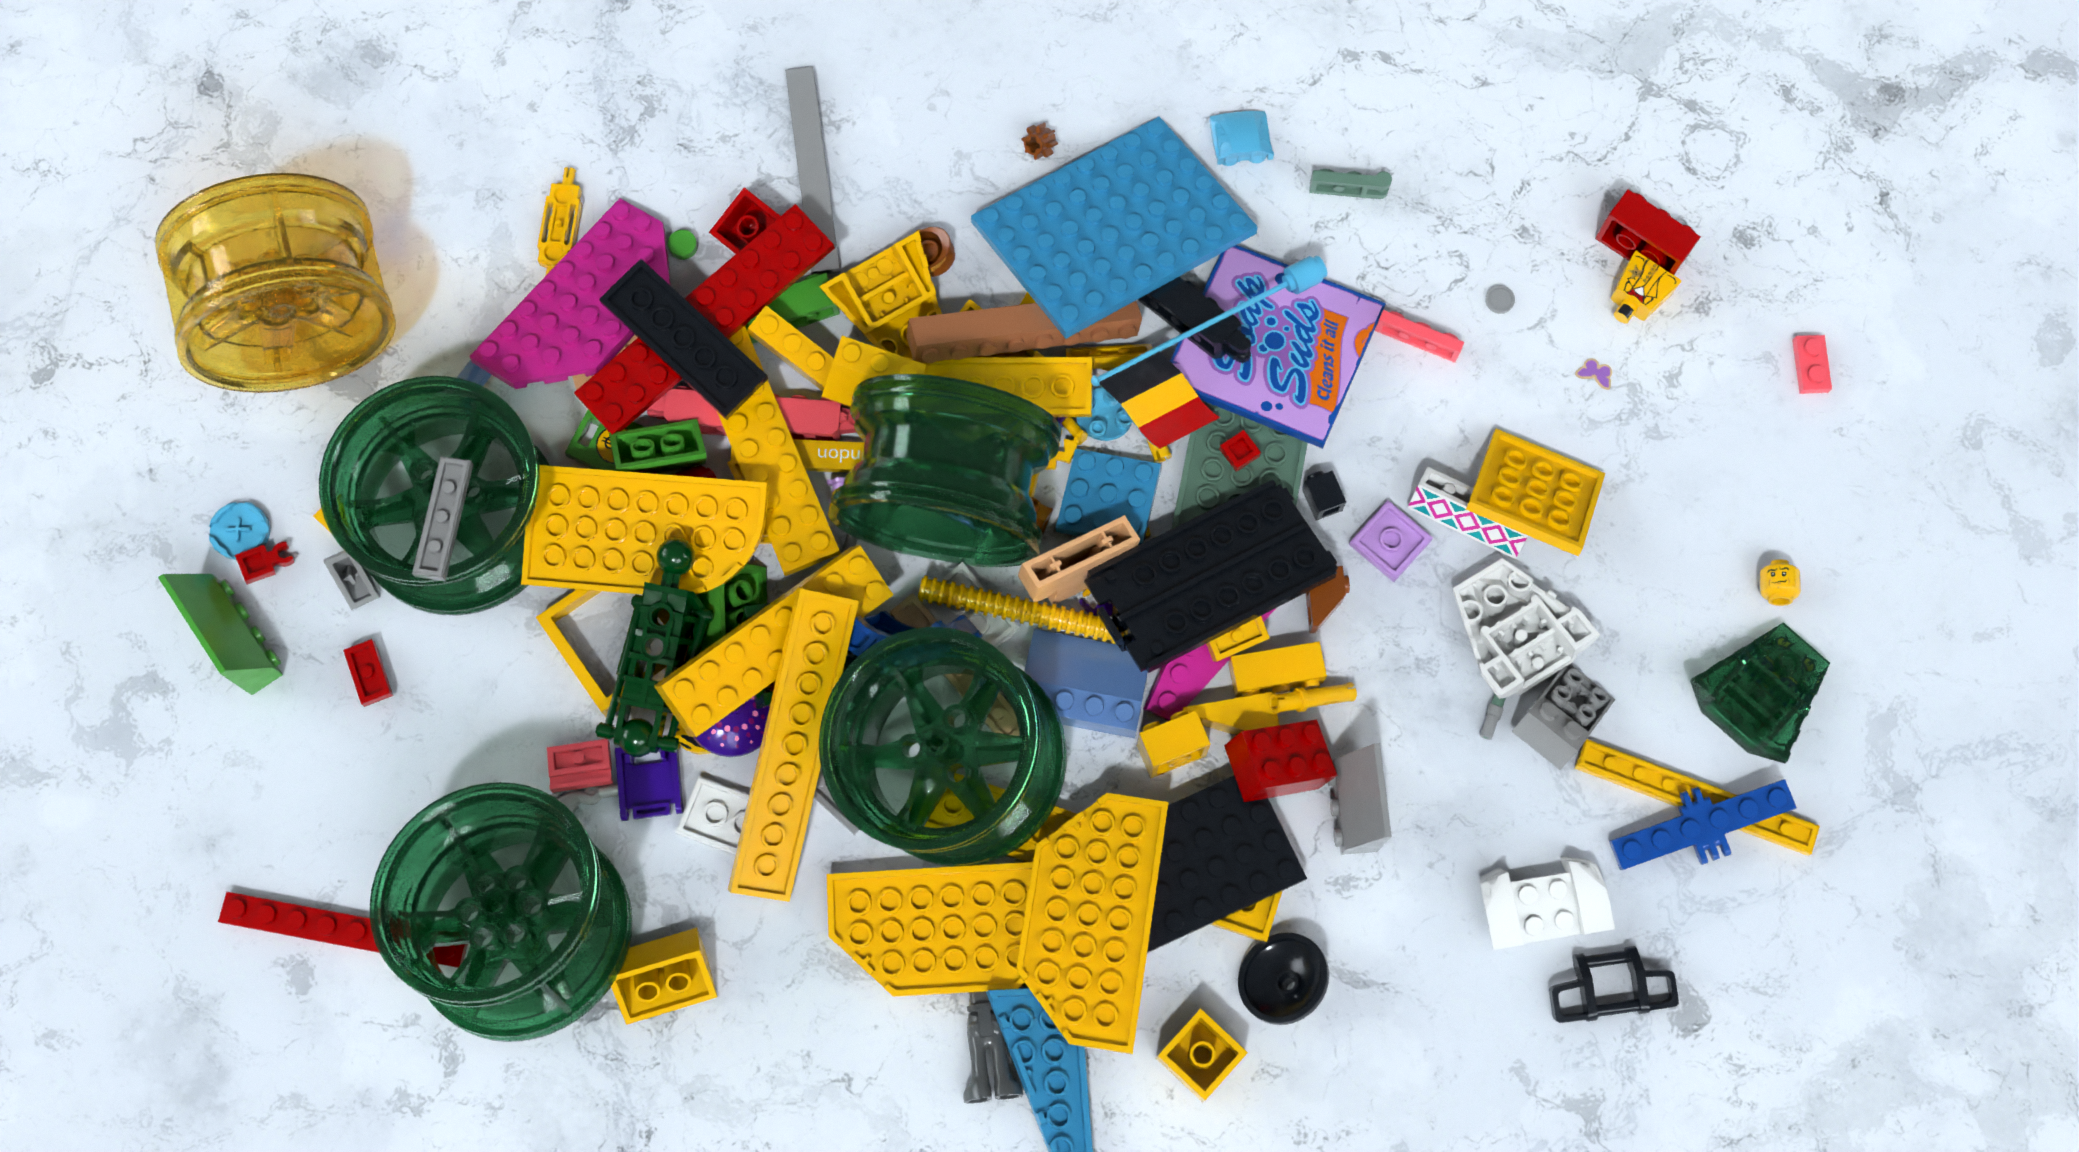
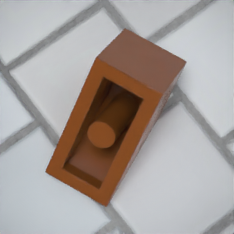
M1337 566V574L1334 579L1305 593L1309 634L1316 633L1340 606L1346 593H1349V577L1344 575L1343 566Z

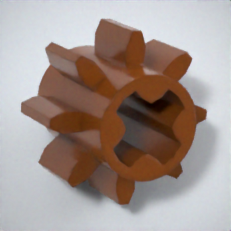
M1041 123L1037 127L1032 125L1026 128L1029 135L1021 138L1024 142L1025 153L1034 155L1035 160L1043 156L1047 158L1054 154L1051 148L1058 145L1054 134L1055 130L1046 128L1045 123Z

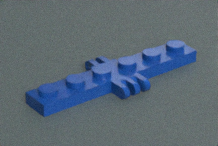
M1785 779L1712 804L1708 796L1703 798L1700 789L1696 787L1691 789L1695 800L1693 802L1687 791L1680 793L1683 805L1678 808L1681 816L1609 841L1620 870H1625L1692 845L1700 864L1703 865L1708 863L1705 850H1708L1713 861L1720 859L1716 846L1720 847L1725 857L1731 855V849L1725 837L1726 833L1791 811L1797 807Z

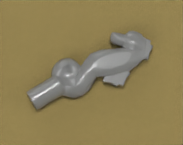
M618 784L585 788L584 792L574 790L564 795L561 792L549 794L541 805L542 810L549 814L552 812H563V814L571 816L579 808L578 805L580 803L594 805L602 798L619 796Z

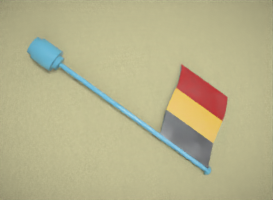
M1308 256L1284 269V276H1282L1283 283L1098 377L1092 376V385L1101 386L1121 405L1139 432L1158 449L1219 419L1220 417L1202 402L1182 372L1160 351L1284 288L1289 292L1292 291L1295 294H1300L1321 283L1328 274L1323 260L1319 256Z

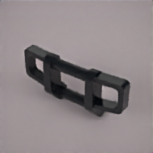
M1636 946L1625 947L1624 951L1585 956L1583 953L1574 954L1572 959L1577 979L1556 984L1549 988L1552 1017L1559 1023L1586 1020L1587 1022L1596 1021L1598 1017L1636 1011L1638 1014H1645L1652 1010L1675 1007L1679 1004L1674 972L1667 969L1645 970ZM1627 963L1631 973L1634 999L1596 1004L1593 978L1589 968ZM1646 977H1666L1669 992L1667 1000L1649 1002ZM1580 987L1583 1012L1561 1015L1559 993Z

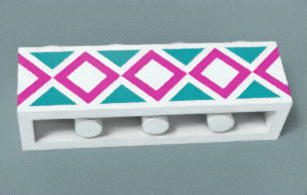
M1427 467L1409 503L1408 509L1516 559L1528 535L1465 510L1473 487Z

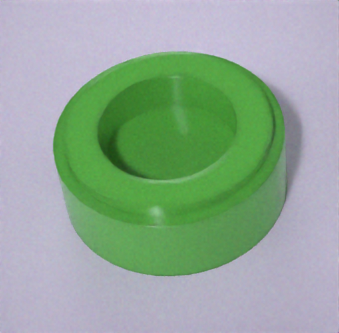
M677 230L668 239L669 250L675 258L686 260L695 255L698 245L695 236L690 231Z

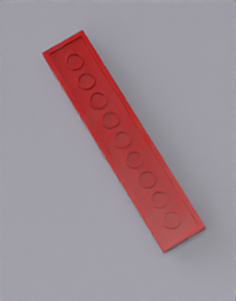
M794 204L684 299L729 339L757 316L765 306L772 303L835 249L834 244ZM637 338L579 387L574 394L608 432L613 435L616 432L623 431L680 382L682 378Z

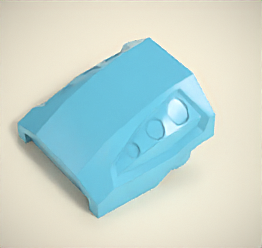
M1242 111L1210 116L1209 121L1217 165L1233 166L1237 162L1244 160L1257 164L1263 162L1266 157L1267 160H1273L1274 152L1270 143L1265 111Z

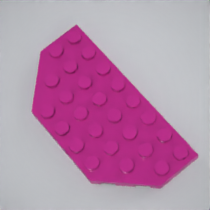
M619 198L469 356L472 363L514 389L526 388L527 384L544 381L545 384L568 380V376L585 374L586 377L595 375L635 335L604 307L599 299L640 259L671 286L663 222Z

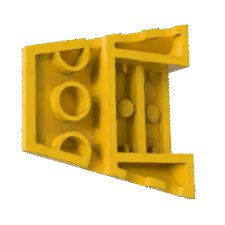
M919 231L819 286L875 347L903 357H912L906 337L909 318L942 314L936 298L934 283H932L927 258L922 248Z

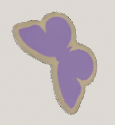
M1592 358L1586 360L1584 366L1575 372L1578 378H1594L1601 388L1605 390L1611 388L1610 377L1612 376V369L1609 365H1599L1598 361Z

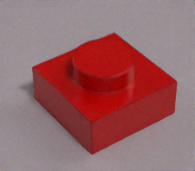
M1245 430L1239 432L1219 447L1221 453L1236 472L1261 455L1260 450Z

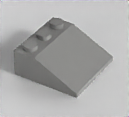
M1380 743L1366 746L1337 757L1332 761L1338 776L1328 782V786H1333L1334 798H1330L1331 815L1337 817L1338 828H1334L1333 834L1335 846L1340 847L1341 855L1378 852L1392 837Z

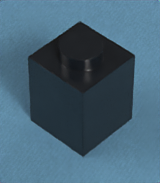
M1333 470L1327 473L1318 471L1307 477L1302 491L1315 521L1343 511L1346 499Z

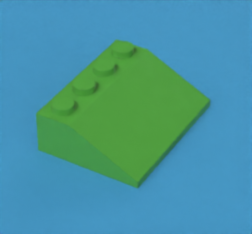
M162 574L158 577L222 676L249 694L254 695L283 675L278 668V665L281 664L280 659L272 649L267 651L262 643L266 638L256 625L253 627L247 620L251 617L249 612L241 602H235L232 597L235 591L226 579L221 581L213 574Z

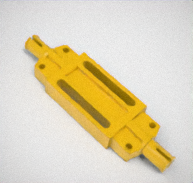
M568 167L564 168L561 183H551L550 194L546 196L537 245L539 250L538 262L540 266L546 268V275L574 247L577 241L583 206L580 200L582 191L580 186L573 184L576 170L571 167L570 170ZM575 210L574 219H573V225H572V231H571V236H570V242H569V244L567 245V243H568V238H569V232H570L571 221H572V215H573V211ZM547 228H548V230H549V232H548V237H547V241L545 242L546 234H547Z

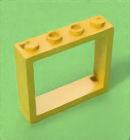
M576 589L536 616V619L599 710L607 717L613 694L606 697L556 625L557 621L601 592ZM664 608L658 612L659 619L665 625L670 618L669 612L664 610ZM689 645L687 646V650H686V654H685L684 661H685L686 656H687V652H688ZM656 664L652 680L661 681L664 679L667 665ZM618 703L616 712L619 711L621 703Z

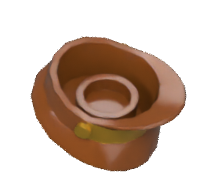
M928 227L917 230L920 233L921 244L929 265L930 276L936 277L945 273L955 260L954 246L950 241L948 233L940 227Z

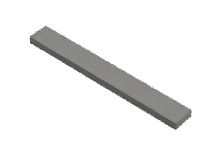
M813 66L788 69L785 71L803 212L828 237L835 249L811 268V274L840 272L814 70Z

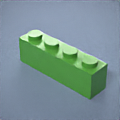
M827 273L821 275L813 274L806 277L804 281L791 285L768 305L771 310L796 329L840 314L839 308L819 288L820 285L829 281ZM755 316L750 322H748L745 325L746 330H748V327L751 325V323L755 320L757 316ZM749 335V337H750V339H751V341H752V344L758 342L757 340H755L753 337H751V336Z

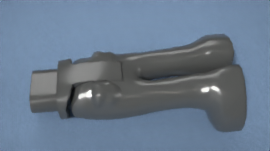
M986 991L970 992V1005L967 1006V1011L971 1013L968 1014L967 1037L971 1056L972 1079L964 1091V1103L973 1104L992 1100L986 1062V1049L988 1048L991 1050L993 1060L995 1099L1006 1100L1022 1097L1023 1088L1010 1073L1007 1045Z

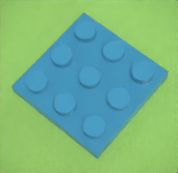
M1076 449L1056 524V532L1082 536L1125 515L1140 538L1138 546L1143 544L1162 469L1161 464Z

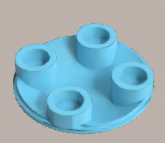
M1102 387L1093 389L1092 417H1076L1081 429L1086 431L1089 437L1100 441H1111L1120 438L1132 425L1131 419L1121 405Z

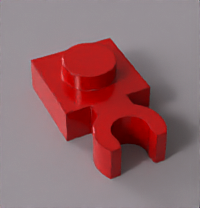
M287 542L276 544L272 551L269 552L266 551L264 545L235 555L246 585L276 575L273 568L276 565L287 567L294 563L292 556L286 558L279 556L282 551L289 549Z

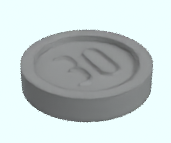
M1497 285L1488 291L1485 302L1492 312L1504 314L1513 307L1515 296L1508 287Z

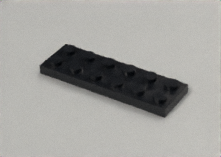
M642 259L631 267L599 299L604 307L726 420L769 379L767 374Z

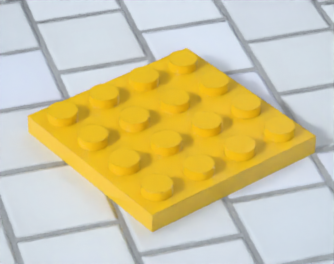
M1495 429L1465 510L1579 556L1584 547L1605 473Z

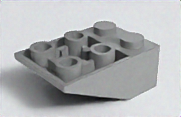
M1569 664L1558 672L1512 732L1561 770L1581 748L1615 699Z

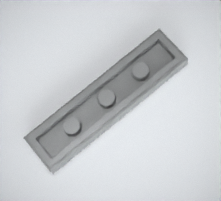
M440 456L412 572L414 577L446 582L473 468V463L470 460Z

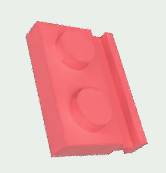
M608 739L547 747L549 787L552 793L613 784L611 751Z

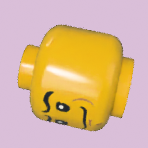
M1778 559L1771 561L1770 565L1761 569L1760 594L1764 599L1768 600L1769 604L1776 606L1789 605L1793 603L1794 599L1799 597L1801 580L1800 571L1796 566L1789 564L1787 560Z

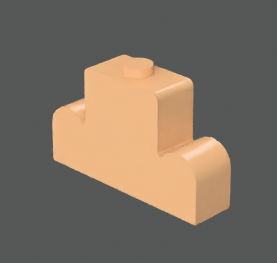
M1124 515L1022 563L1018 577L1034 602L1048 597L1051 604H1057L1088 589L1084 583V580L1088 578V570L1137 547L1140 538Z

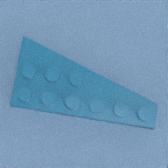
M1029 988L986 991L1048 1152H1093L1085 1047L1068 1044Z

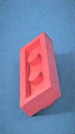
M1383 310L1375 329L1376 332L1454 363L1464 345L1463 341L1451 333H1440L1423 322L1415 323L1394 311L1387 312Z

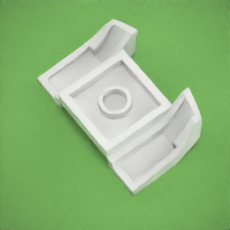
M1560 857L1565 870L1563 873L1511 881L1508 871L1500 867L1480 877L1492 949L1498 950L1549 939L1614 930L1615 925L1607 887L1597 864L1587 859Z

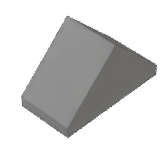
M352 547L323 559L324 564L351 610L379 598L365 560Z

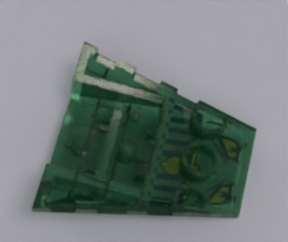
M1783 622L1755 639L1752 643L1737 650L1701 674L1696 675L1690 682L1700 711L1749 754L1785 764L1788 762L1791 755L1790 750L1798 739L1801 732L1800 727L1804 718L1808 716L1811 709L1810 704L1818 693L1830 662Z

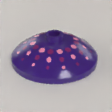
M753 696L739 706L738 710L732 711L701 735L693 738L702 748L718 756L740 757L750 754L761 747L770 706L757 709Z

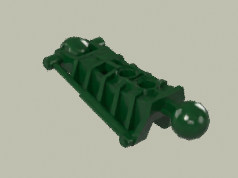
M680 537L669 538L658 548L657 562L663 571L661 585L645 582L643 596L635 594L631 599V605L634 610L616 672L618 677L605 723L600 722L595 731L597 737L609 740L614 738V745H619L626 754L633 757H643L650 752L657 753L659 748L662 751L676 753L679 750V738H675L679 722L674 715L668 736L662 737L667 713L672 712L654 687L655 684L660 682L652 680L656 663L667 665L665 678L698 655L701 650L707 623L714 619L713 610L706 609L694 592L679 589L681 575L687 573L695 562L693 546L687 540ZM665 608L669 612L670 618L662 626L659 624L657 617L658 612ZM695 623L692 637L690 639L689 637L691 633L692 624ZM658 638L663 643V650L656 656L651 651V643ZM689 645L688 652H687V656H686V659H685V661H684L685 654H686V650H687V646ZM648 661L647 667H646V672H645V677L642 678L643 672H644V669H645L646 662ZM624 681H625L623 693H622V696H620V695H621V691H622V687H623V684H624ZM618 703H621L615 727V725L612 724ZM631 706L655 710L654 726L642 718L629 720Z

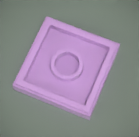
M1387 501L1350 541L1349 545L1391 581L1395 582L1427 547L1433 537L1390 501Z

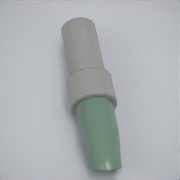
M1494 694L1493 700L1488 706L1487 717L1480 733L1482 738L1492 739L1497 722L1503 713V705L1506 698L1499 699Z

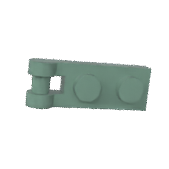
M1330 169L1313 170L1309 193L1383 199L1388 194L1392 176L1385 171L1373 176L1362 175L1356 171L1340 173Z

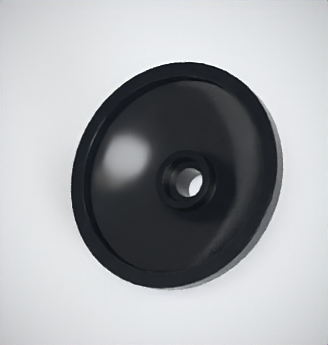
M1279 933L1269 936L1267 942L1260 941L1243 960L1238 976V990L1241 1000L1249 1012L1263 1022L1273 1025H1287L1298 1022L1311 1014L1323 1000L1329 984V967L1321 949L1309 938L1296 933ZM1291 982H1295L1293 988L1287 990V986Z

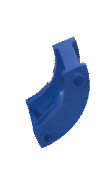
M884 610L879 614L865 618L861 616L855 617L848 650L866 661L870 660L882 664L884 667L909 668L927 664L939 658L963 651L982 638V633L966 615H960L948 624H944L939 620L929 628L922 629L908 626L896 620Z

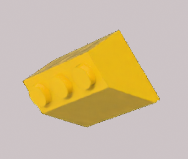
M842 335L821 397L905 426L926 364Z
M697 927L606 955L607 977L626 1025L717 998L706 950Z

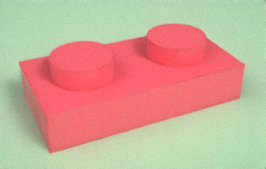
M1825 335L1796 336L1792 342L1799 394L1829 393L1832 390Z

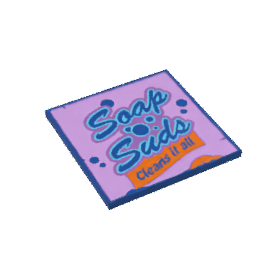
M1235 245L1220 254L1202 294L1206 298L1211 297L1214 299L1218 306L1226 312L1283 283L1284 269L1289 265ZM1325 279L1300 294H1295L1292 291L1289 292L1284 288L1233 314L1241 323V332L1251 342V357L1246 363L1236 362L1227 354L1222 358L1213 359L1187 338L1178 343L1170 362L1182 372L1202 401L1323 449L1386 303Z

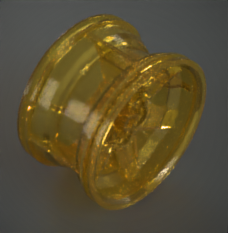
M266 173L239 177L214 184L190 195L173 207L160 222L155 233L154 242L173 321L177 355L183 368L199 381L217 388L239 392L270 393L298 390L333 381L358 370L375 359L393 338L396 320L391 300L384 289L373 245V227L369 211L363 200L346 186L326 178L298 173Z

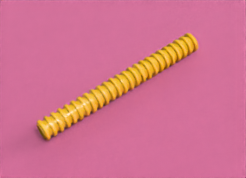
M924 575V578L922 577L918 598L921 602L926 599L930 604L935 601L939 606L944 603L947 604L946 607L948 608L953 605L956 606L957 610H960V607L965 608L966 612H969V609L974 610L975 614H978L980 611L983 612L984 616H987L989 613L992 614L993 618H996L998 615L1002 616V620H1005L1007 617L1011 618V622H1015L1016 619L1020 620V624H1024L1025 621L1029 622V626L1038 624V628L1047 626V630L1056 628L1057 632L1066 630V634L1075 632V636L1084 634V638L1093 636V640L1102 638V642L1111 640V644H1115L1099 616H1094L1093 612L1089 611L1088 614H1085L1084 610L1081 609L1079 612H1076L1075 608L1072 607L1070 610H1067L1066 606L1063 605L1061 608H1058L1057 604L1054 603L1052 606H1049L1045 601L1043 604L1029 601L1027 597H1025V600H1022L1018 595L1013 598L1009 593L1004 596L1000 591L995 594L992 593L993 590L991 589L986 592L983 591L982 587H979V590L974 589L973 585H970V588L965 587L964 583H961L959 586L956 585L955 581H952L950 584L947 583L946 579H943L941 582L938 581L937 577H934L933 580L928 579V575Z

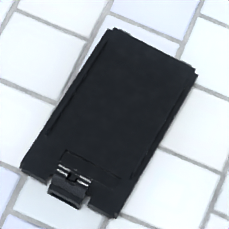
M1272 479L1088 570V578L1084 580V583L1098 605L1101 606L1109 601L1113 605L1111 616L1108 615L1103 606L1098 608L1097 614L1120 650L1122 652L1128 651L1140 672L1147 670L1150 673L1336 577L1338 569L1336 559L1320 543L1294 505V498L1287 488L1283 489L1281 484L1276 486Z

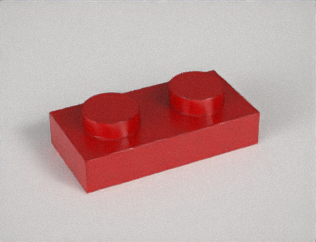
M370 639L343 650L361 705L366 707L393 696L374 640Z

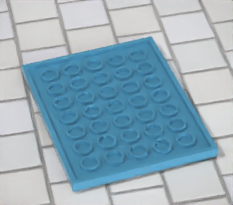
M1160 117L1145 123L971 215V223L1065 339L1257 234L1258 227Z

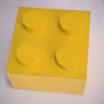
M1183 710L1173 714L1168 722L1160 724L1159 721H1155L1142 727L1143 732L1139 733L1136 746L1150 779L1207 756L1211 743L1197 711L1188 713L1187 710Z
M1200 1008L1156 1059L1203 1103L1248 1052Z

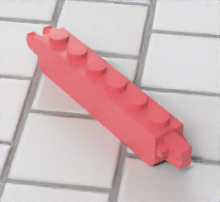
M678 386L676 389H670L647 409V414L650 418L665 419L667 424L697 419L701 434L727 436L717 411L692 388ZM774 394L792 439L839 441L841 434L862 433L863 415H858V411L843 408L840 403L825 398L810 400L802 395H793L791 398H785Z

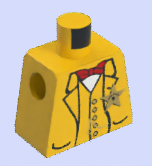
M1635 251L1611 296V300L1619 305L1613 314L1614 317L1624 324H1627L1633 315L1645 321L1672 296L1682 280L1638 251Z

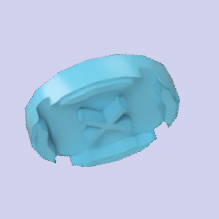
M229 503L219 509L211 519L209 541L218 553L228 559L236 560V554L261 545L265 546L268 543L271 532L270 523L264 512L252 503Z

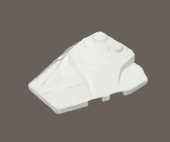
M1503 558L1453 588V594L1480 674L1499 699L1509 697L1514 693L1520 695L1565 668L1576 659L1577 654L1586 650L1600 636L1582 611L1574 606L1569 608L1557 600V595L1551 590L1548 592L1544 591L1533 583V578Z

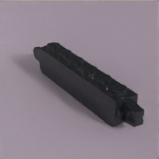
M1180 277L1137 299L1181 334L1225 312L1211 297L1206 298L1197 290L1193 283L1184 281ZM1231 315L1187 338L1213 359L1222 358L1227 354L1236 362L1243 364L1249 361L1251 357V342L1241 332V323L1235 315Z

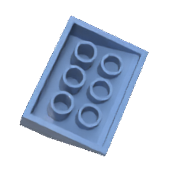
M1034 629L1016 711L1021 717L1135 739L1148 672L1147 670L1140 672L1128 651L1122 652L1116 644Z

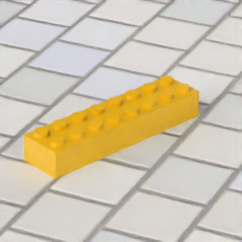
M861 545L849 547L654 685L689 737H698L776 680L797 587L859 600L856 617L861 616L862 618L893 596V593Z

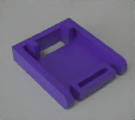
M621 747L615 748L621 821H629L628 810L633 809L634 820L671 815V804H675L676 814H683L678 751L672 753L662 751L659 748L658 752H660L663 762L634 766L633 756L626 754Z

